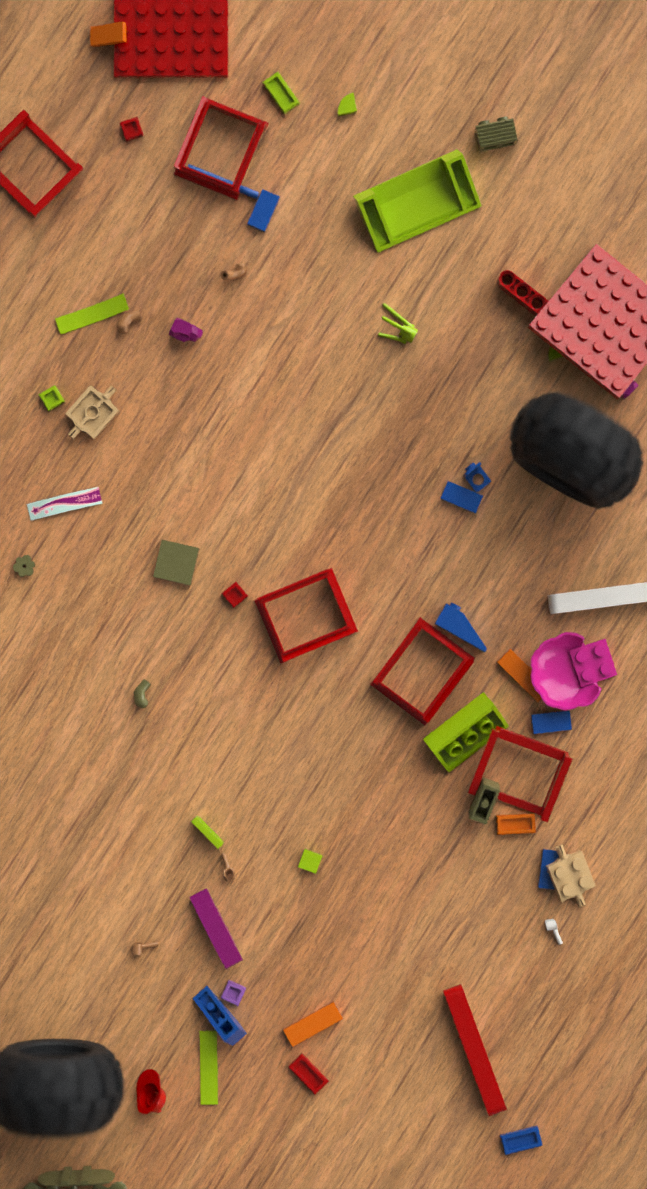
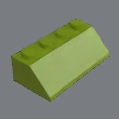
M483 692L433 732L429 733L423 740L447 772L450 773L487 744L492 729H495L496 726L506 729L509 725L496 706Z

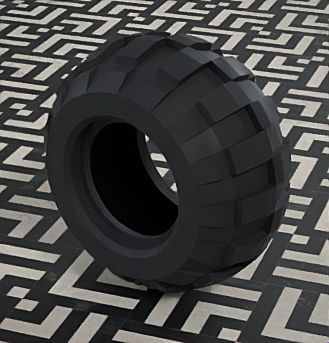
M558 392L542 394L538 398L531 399L519 411L512 424L510 450L515 462L537 479L580 503L596 509L612 507L615 502H622L631 494L639 481L644 460L641 458L643 451L639 440L629 430L609 416L573 397Z
M38 1039L13 1043L0 1051V1126L10 1133L40 1138L86 1135L104 1128L114 1118L117 1110L120 1109L124 1097V1077L121 1065L118 1060H115V1055L102 1044L77 1039Z

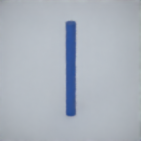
M191 164L188 165L191 169L233 185V181ZM242 185L239 189L240 193L256 200L258 199L260 192Z

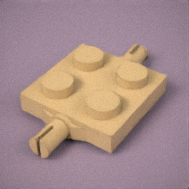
M90 385L65 413L75 424V427L68 434L75 439L79 432L83 431L95 440L119 413V410L110 400L117 390L110 386L103 394Z
M563 844L555 847L559 858L553 863L546 865L558 899L563 902L575 897L578 907L585 906L586 903L582 894L596 885L583 852L578 850L572 854H566Z

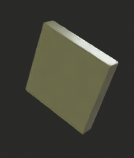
M162 540L153 577L191 586L199 548Z

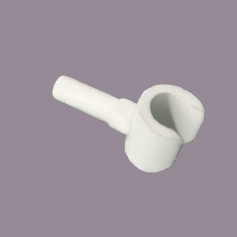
M554 919L545 920L546 930H553L558 945L562 944L556 921Z

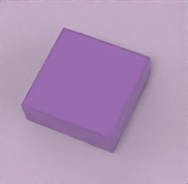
M228 980L221 999L239 1006L246 987Z

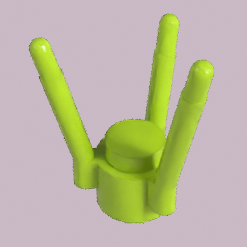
M383 303L382 306L405 325L401 326L391 319L382 316V320L400 329L399 335L402 337L378 333V336L400 341L404 344L407 341L412 343L418 329L414 328L415 325L409 323L391 307Z

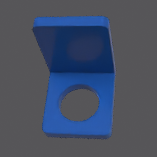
M474 462L465 468L466 473L463 475L475 492L480 491L491 482L490 478L480 467V462L476 465ZM481 474L484 482L481 485L474 484V475Z

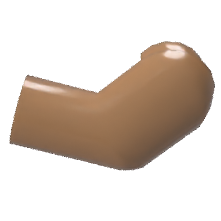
M240 263L235 265L236 271H222L221 278L234 281L244 276L247 272L245 270L246 265Z
M140 311L126 313L120 318L117 328L121 334L129 331L128 326L131 322L142 320Z

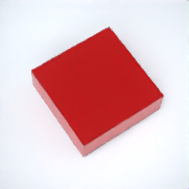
M138 117L120 122L126 142L144 136Z
M237 582L221 593L233 608L248 597Z

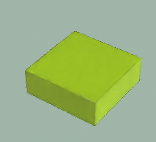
M56 385L38 394L48 411L65 403Z
M304 849L298 867L316 874L323 855Z

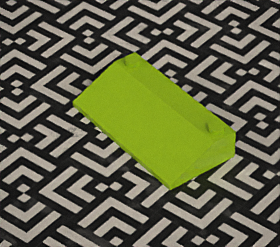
M458 149L353 196L377 252H381L482 206L465 158Z

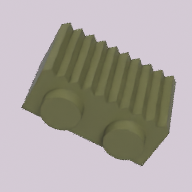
M501 117L497 119V122L492 123L489 120L479 122L475 127L479 152L517 144L518 138L513 118Z
M482 777L469 809L470 819L488 824L489 817H491L490 814L500 793L498 782Z

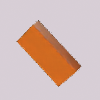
M125 22L90 27V46L92 47L126 42Z
M535 813L496 815L497 835L536 833Z

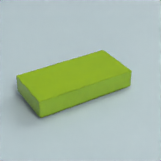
M276 72L262 82L284 115L300 104L279 72Z
M196 816L191 821L217 849L223 845L224 841L199 816Z

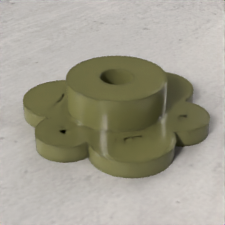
M24 555L22 558L18 557L13 565V570L19 572L21 577L25 576V574L31 576L34 573L35 562L31 561L29 555Z

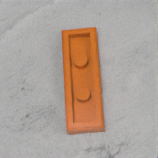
M509 649L497 663L538 703L542 698L532 685V669L514 651Z
M333 1001L289 1025L283 1031L291 1046L294 1047L339 1022L343 1017Z

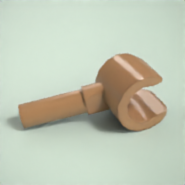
M223 853L221 855L225 868L223 872L224 879L228 882L227 875L233 874L235 880V871L233 868H230L227 855Z
M136 942L132 945L131 952L134 955H142V949L159 945L158 942L147 944Z

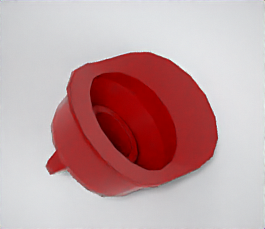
M147 1069L139 1076L136 1087L137 1109L143 1115L151 1112L161 1113L162 1107L166 1102V1093L161 1088L159 1074L156 1070Z

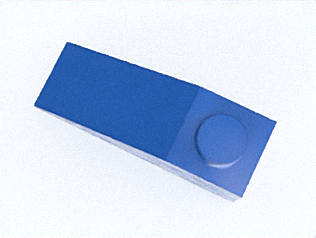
M452 602L450 605L446 603L434 624L477 649L486 652V646L464 613L460 611L461 607Z
M208 986L193 997V1000L224 1042L234 1046L247 1034L237 1019Z

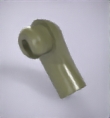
M145 679L134 690V702L137 707L142 709L148 705V700L145 699V692L151 686Z

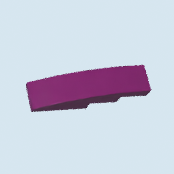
M206 888L190 896L191 902L225 969L243 961L208 889Z

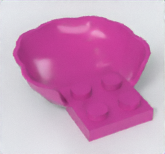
M564 632L556 638L544 641L531 657L532 685L541 695L546 705L561 710H571L576 707L588 706L598 698L601 688L597 685V682L617 675L606 639L585 645L583 643L585 639L583 636L573 632Z

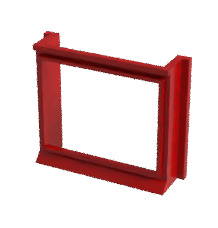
M202 96L175 161L174 175L237 200L240 195L239 189L263 130L266 131L269 123ZM209 108L256 127L233 185L185 166Z
M23 109L0 132V152L28 127L71 169L36 205L0 171V185L35 219L84 168L79 163L76 164L31 120L30 115Z
M332 568L254 600L280 664L358 632ZM327 578L347 626L284 651L265 603Z
M420 617L370 685L423 725H426L474 663L475 658ZM421 629L425 630L463 659L424 713L420 712L382 683Z
M496 726L490 733L468 793L476 794L497 738L560 760L542 807L500 792L497 798L503 802L540 815V820L548 823L573 758H570L568 752Z

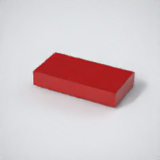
M303 1053L288 1066L314 1095L329 1082Z

